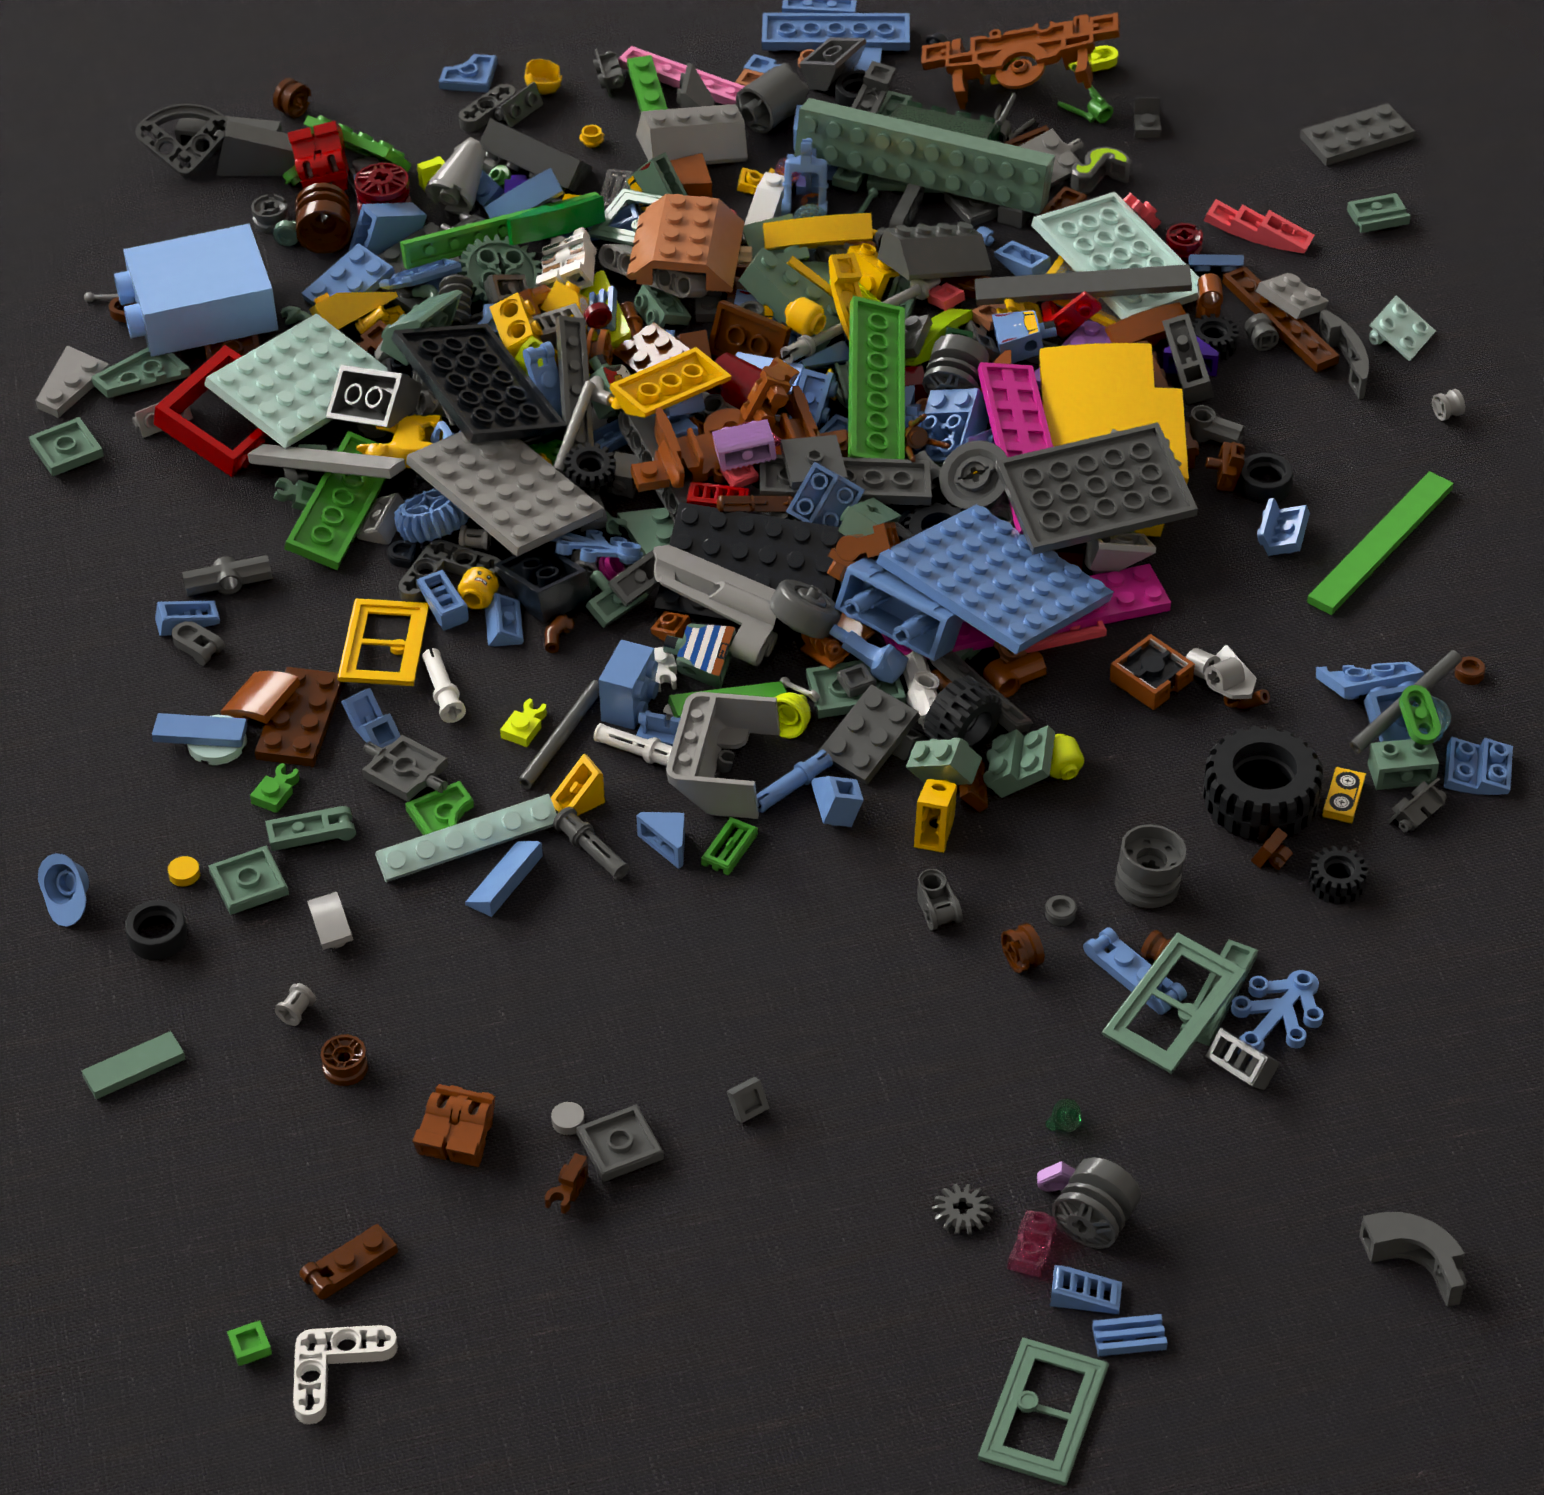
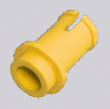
M382 305L364 318H358L355 326L361 335L379 320L384 323L391 320L387 310L383 311L385 308Z

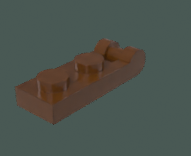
M377 1223L317 1262H309L304 1265L299 1272V1276L306 1284H312L313 1292L319 1299H326L398 1253L397 1244ZM328 1273L331 1275V1277H329V1278H328V1277H323V1276H325V1275L328 1274Z

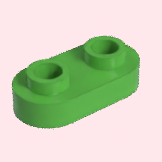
M1420 685L1408 686L1400 696L1399 706L1409 736L1418 744H1431L1436 740L1441 731V724L1429 691ZM1409 701H1416L1419 706L1414 707ZM1419 728H1425L1428 734H1422Z

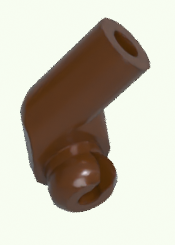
M559 615L545 629V650L547 652L555 653L559 650V635L562 631L567 634L570 633V629L573 630V619L567 618V615Z

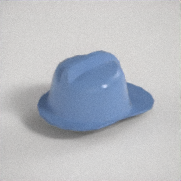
M55 853L47 856L39 867L38 882L52 920L58 925L66 927L74 925L81 919L85 911L86 893L89 888L88 874L82 866L73 862L72 859L64 854Z

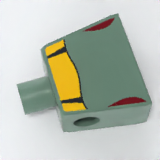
M666 152L647 161L627 178L626 182L630 190L661 196L665 194L687 195ZM631 201L627 202V204L629 205L634 203L635 205L638 204L642 212H645L646 208L649 206L646 204Z

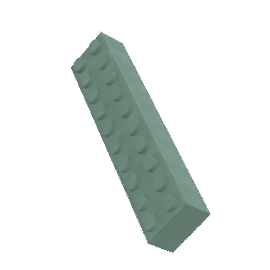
M809 98L799 108L795 157L801 155L802 139L812 138V148H817V158L826 160L829 165L1040 214L1048 203L1055 159L1053 154Z

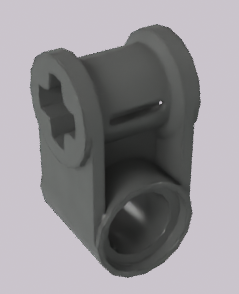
M936 869L923 871L918 878L917 901L924 913L929 929L931 931L938 928V925L952 921L956 924L962 922L963 915L960 903L953 894L943 872Z

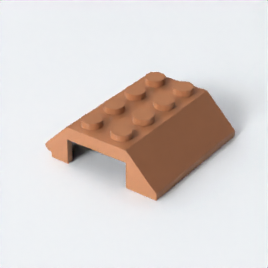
M665 194L639 215L627 278L630 280L636 279V284L653 285V269L706 273V290L732 293L744 221L719 198Z

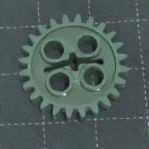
M495 234L494 240L491 241L485 235L483 242L475 239L474 245L468 244L466 251L462 252L459 260L462 271L458 272L457 275L467 276L472 280L473 287L471 290L472 294H474L472 301L482 300V308H484V304H489L484 283L490 275L524 274L528 289L538 287L536 285L537 276L542 275L543 269H539L541 261L534 260L536 253H527L528 245L521 248L518 245H509V236H506L504 241H500L498 234ZM498 255L500 256V260H501L500 269L498 268V265H499V262H500L499 259H498Z

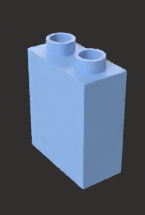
M250 224L123 249L127 271L114 273L118 298L121 305L135 303L124 306L129 334L131 338L145 336L151 357L278 330L272 286Z

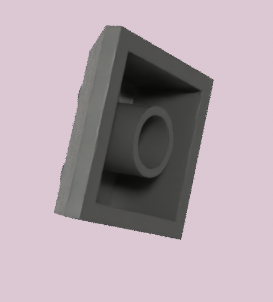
M830 37L800 62L799 65L809 89L821 90L823 92L831 90L839 76L850 71L858 64L867 44L866 39Z

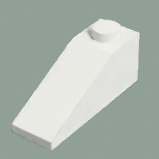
M765 172L756 188L744 225L781 216L782 199H784L783 175ZM743 234L742 243L746 244L745 237Z

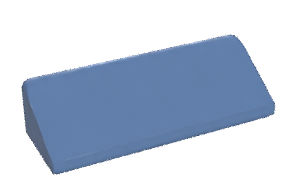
M539 841L516 842L467 899L465 905L492 917L543 857L542 843Z

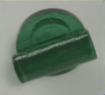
M1072 1099L1059 1100L1053 1108V1114L1045 1122L1046 1127L1051 1131H1055L1057 1128L1063 1132L1074 1131L1081 1122L1079 1105Z

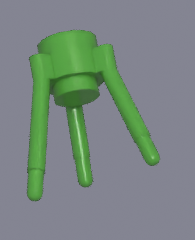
M1076 65L1071 66L1074 72L1076 69ZM1092 85L1088 89L1090 91L1089 95L1092 97L1087 105L1088 112L1061 101L1057 103L1058 106L1086 118L1090 123L1094 120H1097L1099 123H1105L1113 114L1112 106L1105 101Z

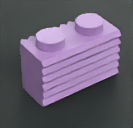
M768 419L751 421L747 424L724 427L721 430L712 431L715 451L721 470L724 472L727 469L742 468L743 465L747 467L749 464L769 462L771 459L775 460L777 458L774 438Z

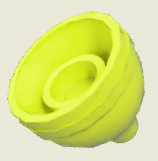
M792 692L775 696L774 698H777L780 724L779 736L788 739L798 737L806 730L811 718L807 697Z

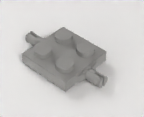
M1050 129L1018 147L1055 155L1051 188L1071 177L1072 167L1075 163H1080L1073 152L1082 149L1083 142H1080L1081 139L1077 138L1066 144L1053 129Z

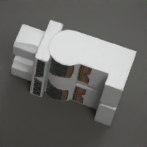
M583 227L574 230L571 237L566 239L561 236L551 239L550 245L542 247L544 255L542 257L543 270L542 275L537 276V286L546 284L547 287L552 288L556 280L564 284L570 281L582 289L593 285L597 249L591 243L590 235ZM582 276L584 280L577 282L579 277Z

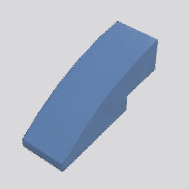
M549 168L508 191L484 208L489 218H494L544 205L563 195L564 191L553 170Z

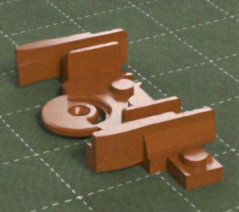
M1118 13L1090 17L1089 20V16L1083 14L1075 16L1071 21L1059 23L1050 21V26L1042 30L1039 28L1038 23L1030 28L1007 31L1003 35L999 29H994L990 31L989 38L985 36L971 37L970 52H965L961 38L953 40L952 44L950 41L924 45L922 46L921 64L923 70L946 67L947 74L952 76L953 90L960 109H965L966 102H968L969 79H979L980 84L983 85L985 84V75L995 74L997 81L1002 86L1010 89H1020L1038 81L1045 71V66L1058 63L1061 58L1063 59L1066 71L1070 70V63L1077 62L1074 72L1077 84L1084 82L1085 89H1089L1093 80L1092 53L1095 50V41L1119 38L1120 18ZM1028 56L1037 62V65L1032 66L1029 60L1018 59L1013 61L1007 70L1003 71L1004 66L1010 60L1017 57Z
M792 386V394H787L789 399L784 406L792 419H788L786 413H781L780 427L774 425L771 429L776 455H782L780 442L783 439L836 435L842 457H848L847 429L820 433L809 410L808 401L799 386ZM661 407L656 408L654 433L659 447L655 451V460L631 464V475L638 492L670 487V482L674 488H683L684 468H687L692 482L707 481L710 476H713V480L716 483H725L726 479L720 472V464L715 451L712 431L749 422L743 419L739 409H720L711 413L705 419L703 425L704 434L695 436L693 429L688 428L687 436L676 438L667 414L664 413ZM754 463L752 466L759 472V464Z

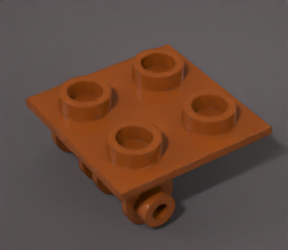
M844 613L841 614V619L837 624L849 633L853 630L865 641L875 633L859 621L848 618ZM801 634L805 645L800 650L829 669H833L838 663H842L850 654L841 648L843 642L833 636L817 639Z

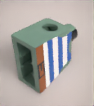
M690 623L686 626L683 639L669 635L666 636L663 652L677 655V670L681 674L721 689L732 656L729 650L736 635L735 627Z

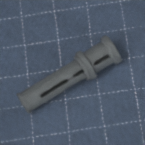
M566 807L556 815L553 827L557 831H563L569 837V842L573 846L582 847L615 880H620L626 876L630 869L629 865L594 834L593 826L589 822H583L577 816V811L573 807Z

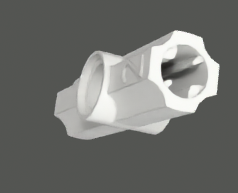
M912 651L910 654L905 655L909 658L903 672L908 688L906 702L912 708L919 711L920 718L918 723L925 729L926 714L938 695L939 679L931 673L927 658Z

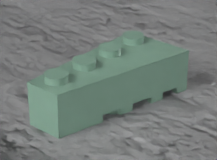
M764 247L761 248L739 279V282L761 305H767L773 311V317L779 323L784 322L786 324L785 309L787 305L800 297H805L823 307L826 323L821 332L840 323L833 297ZM831 340L817 346L815 353L824 350Z

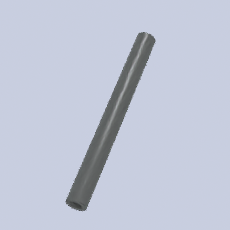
M1451 650L1414 685H1420L1428 691L1431 690L1462 661L1460 654L1455 650ZM1400 697L1349 742L1354 752L1360 754L1402 716L1399 706ZM1413 700L1409 701L1412 706L1416 703Z
M591 681L519 777L518 783L525 789L532 787L599 697V681Z

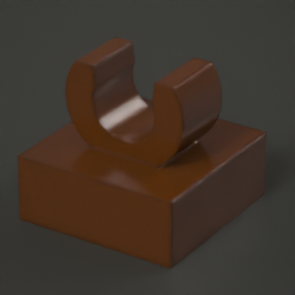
M1278 827L1251 859V862L1261 868L1269 860V863L1274 868L1280 870L1293 854L1288 847L1280 845L1288 835Z

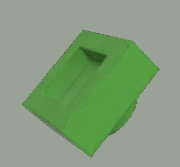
M260 1320L227 1331L230 1345L239 1366L272 1355L270 1344Z

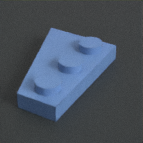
M1410 662L1377 663L1371 665V669L1367 670L1356 668L1354 665H1343V671L1332 672L1328 671L1327 666L1316 667V678L1342 698L1354 700L1359 698L1360 695L1368 694L1370 690L1376 687L1386 686L1389 689L1398 687V685L1407 681H1414L1416 683L1424 676V672Z

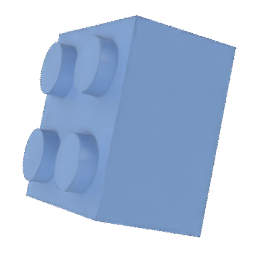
M620 640L598 680L601 721L633 730L636 728L639 713L648 710L650 700L656 698L659 690V682H656L658 662L655 661L654 648Z

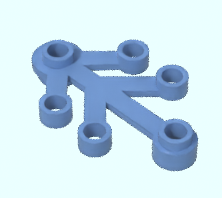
M586 530L585 537L568 532L551 540V542H556V553L571 555L573 549H581L580 560L589 563L597 562V556L617 557L619 562L624 564H634L643 557L639 544L627 542V539L622 537H611L609 544L603 537V532L599 530Z
M1305 970L1294 971L1284 980L1268 981L1262 976L1252 977L1249 981L1248 991L1253 997L1262 998L1268 993H1286L1282 998L1250 1001L1245 996L1235 997L1232 1000L1231 1012L1236 1017L1244 1018L1249 1014L1269 1012L1253 1031H1247L1239 1038L1263 1052V1040L1283 1018L1287 1032V1045L1292 1048L1303 1047L1306 1041V1031L1299 1027L1293 1005L1298 1000L1301 1001L1304 1009L1303 1022L1307 1027L1318 1028L1321 1026L1324 1013L1322 1009L1316 1006L1313 997L1319 987L1317 977ZM1258 985L1262 986L1263 988H1256L1254 986ZM1242 1005L1245 1006V1008H1239L1237 1006ZM1292 1036H1298V1037H1300V1038H1299V1039H1295V1038H1293Z

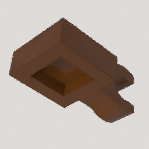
M575 1153L569 1164L563 1165L558 1178L561 1185L549 1189L545 1194L546 1208H550L554 1201L561 1200V1213L566 1214L569 1211L571 1201L575 1202L589 1177L586 1156Z

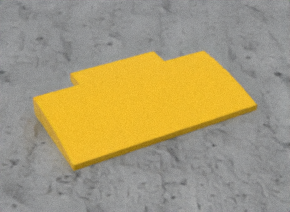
M1095 343L1040 348L1041 400L1053 447L1110 434L1112 429L1123 431L1158 422L1165 438L1170 441L1169 447L1174 453V458L1182 463L1179 469L1186 484H1188L1189 473L1183 392L1179 388H1155L1152 344ZM1164 524L1135 530L1134 532L1145 534L1146 536L1160 537Z

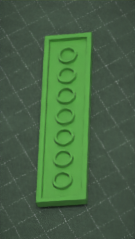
M853 296L850 301L848 457L905 459V308Z

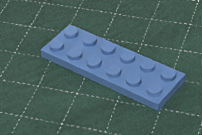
M763 13L762 50H816L828 38L838 37L865 38L867 42L865 47L882 48V51H910V14Z

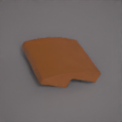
M278 671L255 672L220 711L221 715L245 718L247 721L251 718L267 724L300 686L298 676Z

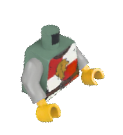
M603 354L596 355L589 360V364L594 371L589 376V381L595 384L591 402L599 420L619 417L623 409L611 392L610 384L631 374L623 364L609 366Z

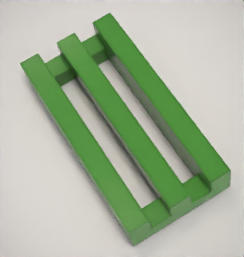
M730 817L701 857V865L707 867L710 864L715 871L723 869V874L729 876L757 837L758 828ZM735 827L739 828L734 834V836L731 837L729 841L726 843V847L723 849L718 858H716L715 855L720 850V848L725 843L730 834L733 832Z

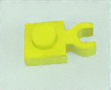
M530 698L524 702L523 713L514 710L500 729L501 738L528 747L539 732L541 720L547 715L546 704L543 703L540 708L533 709V699Z

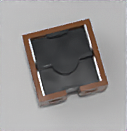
M1150 634L1111 663L1109 680L1152 710H1155L1170 698L1171 691L1178 692L1193 681L1195 664Z

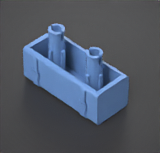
M866 556L848 566L834 608L932 661H936L953 650L963 619L878 565L877 561Z

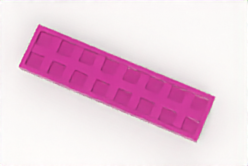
M980 362L977 371L995 445L999 446L1007 457L1053 447L1033 365ZM1009 500L1015 529L1018 530L1019 534H1024Z

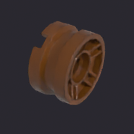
M286 78L275 89L273 106L276 110L286 113L290 117L298 118L308 109L310 104L308 96H311V90L308 86L294 79Z
M1029 923L1019 925L1016 930H1006L1001 934L1004 955L1016 973L1027 971L1029 966L1037 967L1044 963L1045 954L1041 940L1033 926Z
M344 1034L334 1036L326 1041L321 1048L320 1056L325 1078L332 1084L349 1086L356 1084L366 1075L368 1071L366 1048L358 1037Z

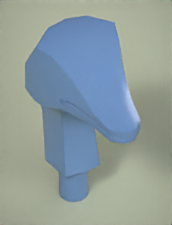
M834 624L829 632L831 636L843 642L841 648L869 666L872 676L880 681L893 683L903 674L909 658L891 644L879 648L865 641L853 630L849 633Z

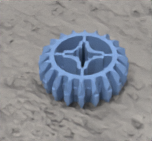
M435 488L423 491V493L418 495L414 494L413 498L406 499L405 503L400 504L394 512L397 531L404 541L407 540L411 543L417 541L423 543L427 540L432 542L436 538L441 539L442 536L451 535L452 531L459 530L460 526L465 525L470 518Z

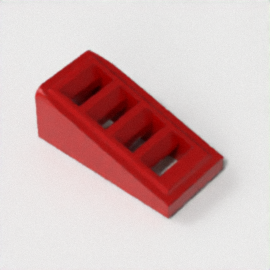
M691 482L687 503L717 508V498L720 495L750 496V489Z

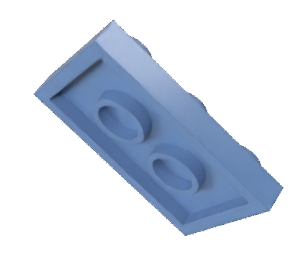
M358 243L301 294L305 301L314 306L315 302L313 300L325 293L332 296L336 293L375 292L380 288V281L390 279L395 274V271L390 264Z

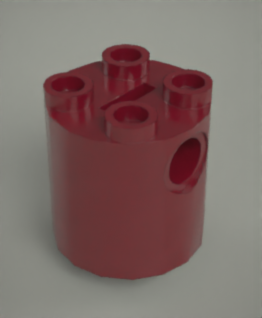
M727 352L714 362L731 375V380L706 392L720 394L726 403L740 410L743 403L748 400L747 396L756 380L761 377L762 369Z

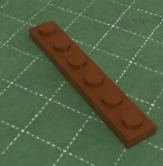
M1246 266L1223 274L1222 283L1254 314H1266L1270 318L1272 326L1277 330L1279 337L1316 373L1339 363L1340 355L1301 318L1295 319L1256 292L1259 283L1262 281Z

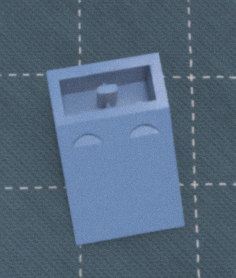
M980 389L931 390L924 411L927 417L922 422V428L926 430L928 438L949 443L950 448L926 444L920 449L913 448V453L916 455L925 450L934 463L944 462L958 445L966 443V438L984 432L987 429L989 417L984 396Z

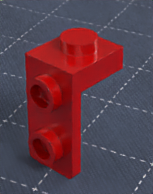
M1084 291L1063 308H1060L1053 301H1045L1041 304L1043 322L1054 320L1057 335L1064 339L1102 309V305Z

